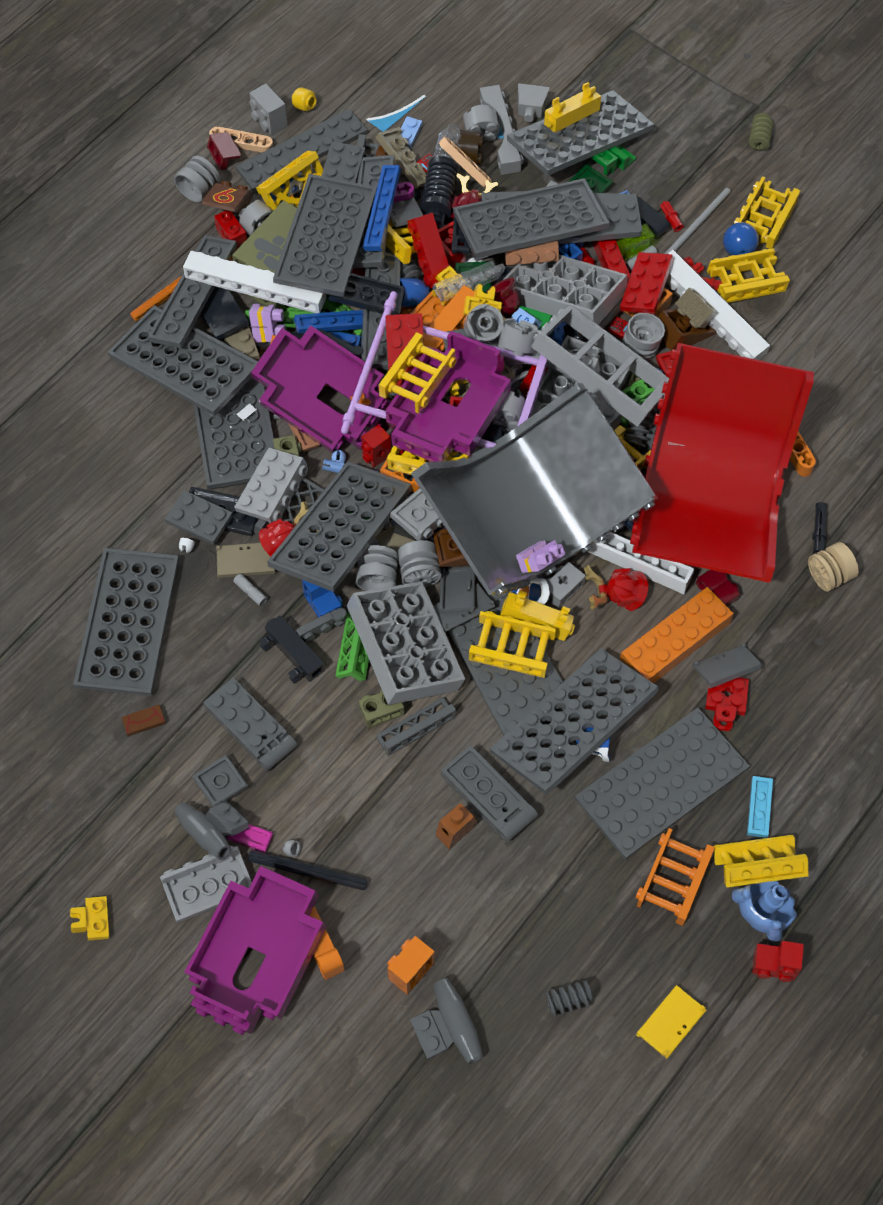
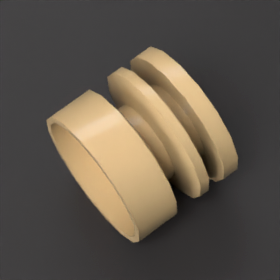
M837 542L827 547L825 551L821 550L817 554L811 555L808 559V566L813 579L822 590L827 592L834 589V587L840 586L841 582L846 583L854 579L859 573L853 553L842 542Z

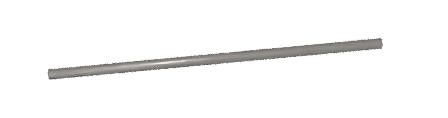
M725 188L664 254H668L672 250L676 252L731 193V190ZM622 299L599 323L600 327L604 329L621 311L620 304Z

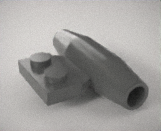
M227 801L210 808L206 815L187 803H181L175 808V815L184 830L202 849L219 860L228 858L232 851L224 836H233L249 828L248 821Z
M448 978L435 982L433 989L439 1010H428L410 1019L427 1059L430 1060L448 1051L453 1043L468 1064L482 1059L483 1053L478 1034L462 998Z

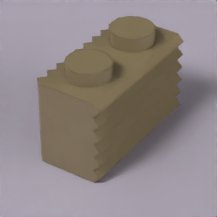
M689 287L675 303L679 307L677 309L678 312L683 316L687 315L691 319L689 322L695 328H705L718 314V311L694 288Z

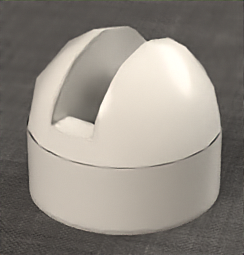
M180 538L179 549L181 552H184L185 549L186 553L191 552L195 542L188 538Z

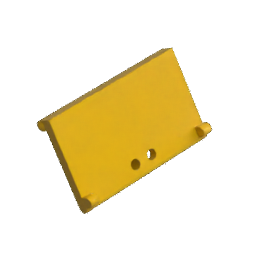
M676 985L636 1035L645 1040L667 1059L707 1010Z

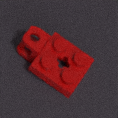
M736 678L713 688L708 687L705 709L715 711L713 725L717 730L731 731L735 716L745 715L749 679ZM727 691L731 694L729 695V697H726L725 693L722 692ZM722 721L726 722L727 724L723 726L719 722Z

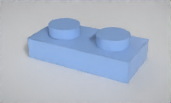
M406 117L401 127V135L408 140L409 144L407 146L411 150L422 127V121Z

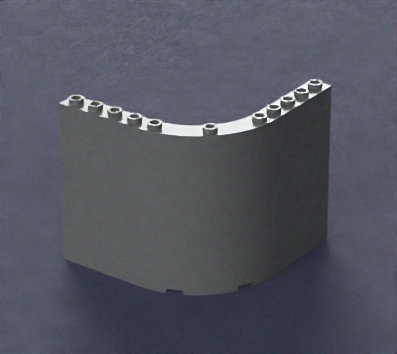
M577 383L515 429L496 440L495 443L497 445L488 449L485 447L473 453L468 460L464 457L453 461L426 462L411 473L488 595L496 594L497 596L502 593L512 592L513 590L516 591L520 588L523 589L531 583V580L545 573L547 576L557 570L556 566L581 551L583 553L593 548L591 544L596 541L600 543L608 537L607 533L612 530L614 532L618 531L624 526L623 522L628 519L629 521L636 519L639 516L638 512L643 509L649 510L655 505L654 501L659 499L583 383ZM545 540L546 544L555 540L557 544L563 546L565 555L540 571L522 573L516 557L518 553Z

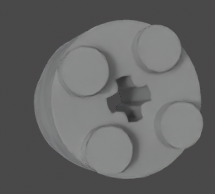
M477 105L472 107L470 112L467 113L466 111L464 113L465 130L481 131L482 134H485V140L494 141L496 139V135L499 133V124L494 108L491 109L489 105Z
M255 200L239 212V223L250 236L273 210L260 200Z
M488 304L474 307L464 320L466 335L470 339L486 344L493 341L501 333L504 323L502 314L497 308ZM481 322H483V323L486 322V323H487V326H485V327H484V326H481L480 323H481Z
M513 318L505 319L498 347L512 350V353L517 356H523L524 353L532 354L534 349L531 346L535 341L532 338L537 334L538 327L524 320L517 323L514 322L515 319Z
M510 391L491 421V427L502 425L505 428L515 429L518 426L525 399L522 396H519V398L514 396V392Z

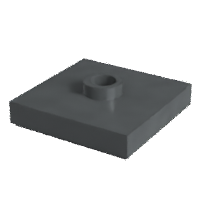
M227 755L192 776L212 807L230 800L248 788L247 783Z

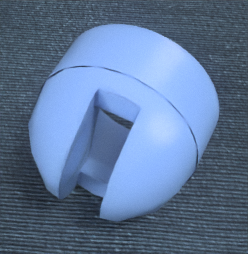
M336 450L333 452L332 461H344L346 463V454L343 451Z

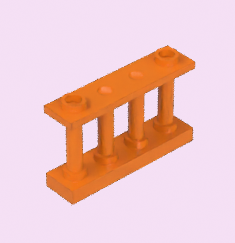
M669 828L667 833H662L658 842V845H661L659 853L644 888L639 887L635 898L638 899L637 907L641 908L643 901L646 900L674 912V915L678 916L675 923L683 926L715 847L707 844L705 851L689 847L670 839L673 829ZM666 846L697 858L696 861L700 862L698 868L693 867L692 869L662 856ZM658 865H664L690 876L689 879L692 880L691 885L684 887L656 875L655 872ZM651 882L682 894L681 897L685 898L683 905L679 903L678 905L648 893Z

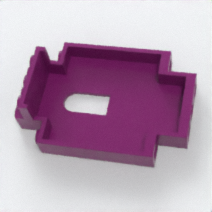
M311 325L301 340L281 328L251 371V377L267 387L259 399V404L315 442H318L330 452L340 448L344 442L341 440L342 438L361 450V436L377 425H382L380 422L381 417L356 410L353 425H350L347 434H343L341 428L344 415L316 398L325 384H327L351 401L350 396L354 395L365 362ZM371 367L362 392L365 397L364 399H369L372 402L369 405L370 407L386 411L391 401L379 396V393L375 391V389L379 390V384L384 374Z
M450 331L447 336L448 348L445 353L428 347L446 356L453 348L455 349L457 361L455 366L449 369L429 398L427 406L422 408L418 414L415 412L414 401L396 394L386 409V422L396 426L391 434L392 445L431 462L446 461L452 450L470 456L511 391V379L500 375L504 369V357L501 356V350ZM425 354L419 359V361L437 369L442 363ZM416 367L410 373L427 382L433 376ZM466 379L470 382L471 386L458 407L442 402L456 380ZM406 380L401 388L417 395L424 389Z
M262 866L259 867L249 888L230 881L184 973L190 976L189 981L200 985L199 988L193 985L189 992L194 996L191 1005L196 1008L195 1013L205 1018L209 1014L215 1017L214 1022L224 1027L228 1023L233 1026V1031L244 1035L245 1032L252 1034L261 1014L273 1021L275 1017L282 1020L327 927L322 921L310 916L319 894L309 887ZM250 947L265 954L266 957L252 985L246 990H238L234 986L233 980L248 948Z

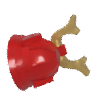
M301 502V509L294 519V524L282 521L280 518L268 524L266 528L260 529V543L270 557L309 510L307 502Z
M589 565L584 567L585 579L594 581L598 588L599 598L595 595L589 597L592 610L597 605L606 603L607 596H609L612 602L629 611L636 610L645 601L648 593V580L642 572L631 571L630 568L615 569L612 576L607 580V585H605L603 579L596 575Z

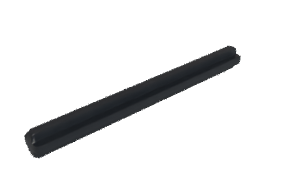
M251 850L248 856L249 862L359 890H365L367 886V879L287 858Z

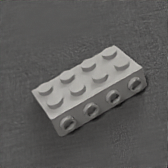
M268 448L236 503L235 510L268 521L269 524L282 518V514L286 507L289 506L292 496L298 490L301 480L308 472V466L304 458Z
M418 489L390 513V517L417 541L430 538L434 530L444 526L421 489Z
M230 846L232 849L231 854L224 860H219L215 856L208 854L200 861L188 862L182 868L164 872L160 877L177 923L217 908L230 881H234L247 888L250 887L252 882L238 846Z

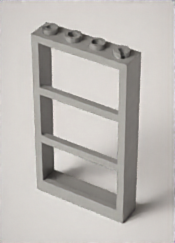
M570 304L565 309L561 308L557 315H554L548 323L546 322L542 329L538 330L537 334L532 338L535 340L531 346L534 350L578 383H583L586 389L637 427L659 403V399L664 397V393L661 392L663 383L668 382L666 375ZM563 321L589 339L575 355H572L548 337ZM594 344L622 364L608 380L580 361ZM627 369L655 389L641 406L613 385Z

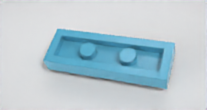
M752 777L747 835L768 837L773 779Z

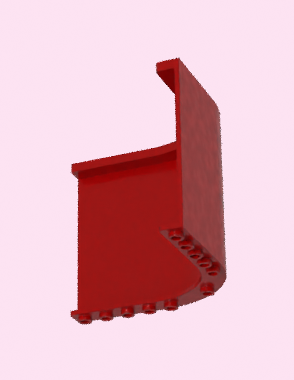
M678 343L676 350L672 349L670 361H673L672 366L667 368L666 377L669 378L668 382L663 383L661 393H664V398L659 399L657 409H660V413L656 414L653 425H656L652 447L650 455L646 454L644 466H647L645 479L659 499L654 501L655 505L649 510L643 509L638 512L639 516L634 519L630 544L633 545L632 553L770 583L775 569L779 505L777 504L784 484L783 476L785 470L783 468L787 469L795 439L813 386L814 372ZM668 442H672V443H676V444H681V445H670V444H668Z

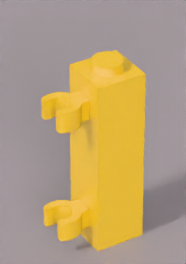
M587 82L582 86L583 92L559 103V97L553 99V107L545 110L544 125L556 133L599 111L601 95L596 92L595 86L589 88L590 83Z
M519 590L517 595L511 592L508 593L500 616H511L521 621L529 620L538 625H550L556 629L555 638L565 641L568 635H572L575 625L572 624L574 616L568 614L570 608L563 606L561 611L525 598L527 592Z

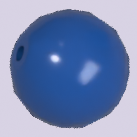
M737 222L732 224L724 233L723 245L726 252L731 256L752 253L758 247L759 236L755 228L750 224Z

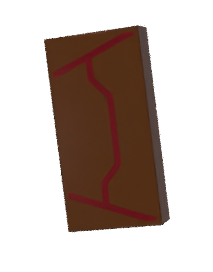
M160 705L121 717L128 737L166 724Z

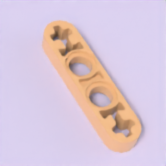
M213 127L209 133L228 132L231 137L236 136L237 139L233 141L237 148L262 153L273 147L272 139L264 135L223 127ZM248 139L253 140V142L250 144L246 143L245 141Z
M443 137L439 142L440 146L479 184L486 188V180L492 183L490 177L448 137Z

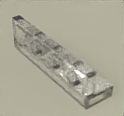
M490 261L434 284L433 289L440 301L443 302L453 298L463 285L472 290L478 284L485 285L499 279L505 266L503 263L495 266L493 261Z

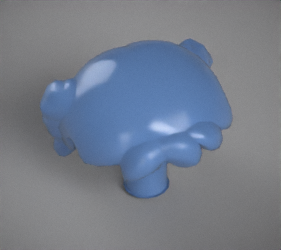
M778 881L749 884L732 891V900L738 903L742 917L753 929L766 933L771 941H780L782 939V931L797 917L796 911L793 908L795 900L790 896V890L780 885Z

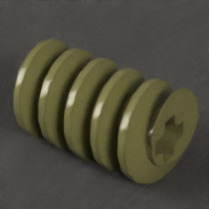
M758 113L753 117L749 146L755 150L764 151L770 145L774 123L767 113Z

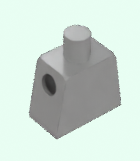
M518 83V114L524 116L525 121L532 122L534 117H542L549 100L550 87Z

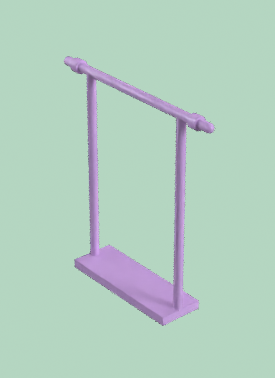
M392 291L389 298L385 301L384 312L349 409L344 414L341 432L343 434H347L350 425H353L356 410L386 419V411L360 404L359 400L386 328L385 315H390L396 306L397 293L395 291ZM423 326L424 334L447 340L449 333ZM493 346L501 350V356L537 366L521 413L519 426L531 417L548 359L540 355L539 359L524 354L523 356H517L512 353L513 351ZM480 439L477 446L486 447L487 449L497 445L494 442Z

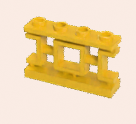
M762 176L759 182L756 181L753 194H749L746 201L747 205H743L740 211L741 216L736 218L734 224L745 222L749 213H751L749 220L755 221L756 224L748 220L746 223L753 226L757 234L761 236L760 243L763 244L765 242L767 243L766 248L773 249L798 202L801 190L794 188L791 192L790 188H787L785 193H781L771 189V181L765 182V177ZM762 189H764L762 195L768 197L769 199L764 198L762 196L759 197ZM775 201H778V202H781V203L785 204V206H784V208H783L782 211H781L782 204L777 203V202H775ZM759 207L774 211V214L771 218L757 212ZM774 222H775V225H774L772 231H771L770 234L768 235L769 229L766 228V227H763L762 225H765V226H767V227L772 228V226H773V224H774Z
M774 248L736 256L732 255L726 258H716L710 261L707 269L711 277H720L723 284L719 285L718 293L721 294L720 297L726 303L785 292L790 282L788 275H785L784 272L775 273L773 265H775L777 257L774 256ZM758 264H762L764 268L760 269ZM731 270L732 274L727 275L726 271ZM751 270L755 278L744 280L741 272ZM763 275H768L769 279H764ZM731 281H736L737 285L732 286Z

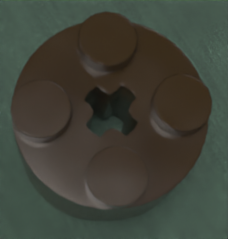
M460 130L459 135H462L461 140H458V147L478 166L483 161L484 151H481V147L485 141V134H482L481 131Z

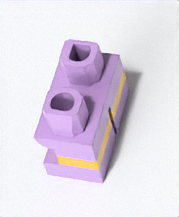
M260 304L252 305L249 316L254 342H271L272 335L276 336L281 328L286 330L285 325H277V321H283L284 311L282 309H275L274 305H269L268 307H261Z
M543 540L518 553L516 557L522 573L536 572L564 556L565 552L563 546L557 544L555 540L548 544Z

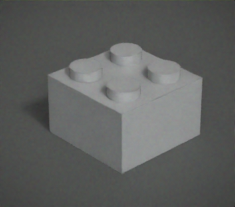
M267 84L249 93V103L252 109L251 116L254 121L260 123L265 132L267 131L272 136L288 127L285 103Z

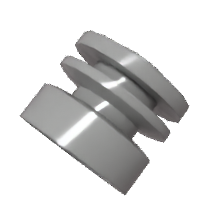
M193 156L174 177V183L178 190L186 198L196 203L201 202L215 183L220 181L216 168L201 156Z
M638 313L629 320L622 343L644 360L652 359L657 354L665 332L664 324L653 314Z
M424 540L412 541L399 548L398 559L401 566L403 584L423 582L424 587H428L441 579L436 546L433 542Z
M368 546L357 563V586L366 591L395 586L398 565L397 552L386 546Z

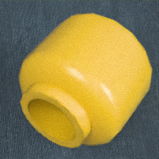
M301 87L292 94V104L295 108L307 112L315 107L317 100L313 91Z

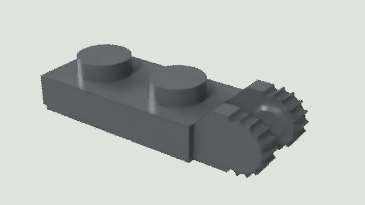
M339 608L296 629V633L304 642H310L318 634L329 632L333 626H342L346 622V610Z

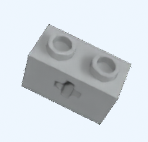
M570 562L565 566H560L555 575L546 580L550 592L548 600L560 609L585 585V575Z

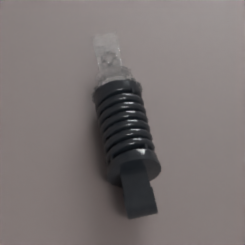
M455 124L448 125L438 134L436 150L427 163V174L419 206L423 215L433 213L438 229L442 228L444 221L448 220L451 216L452 199L459 164L440 146L439 142L446 136L458 146L460 130Z

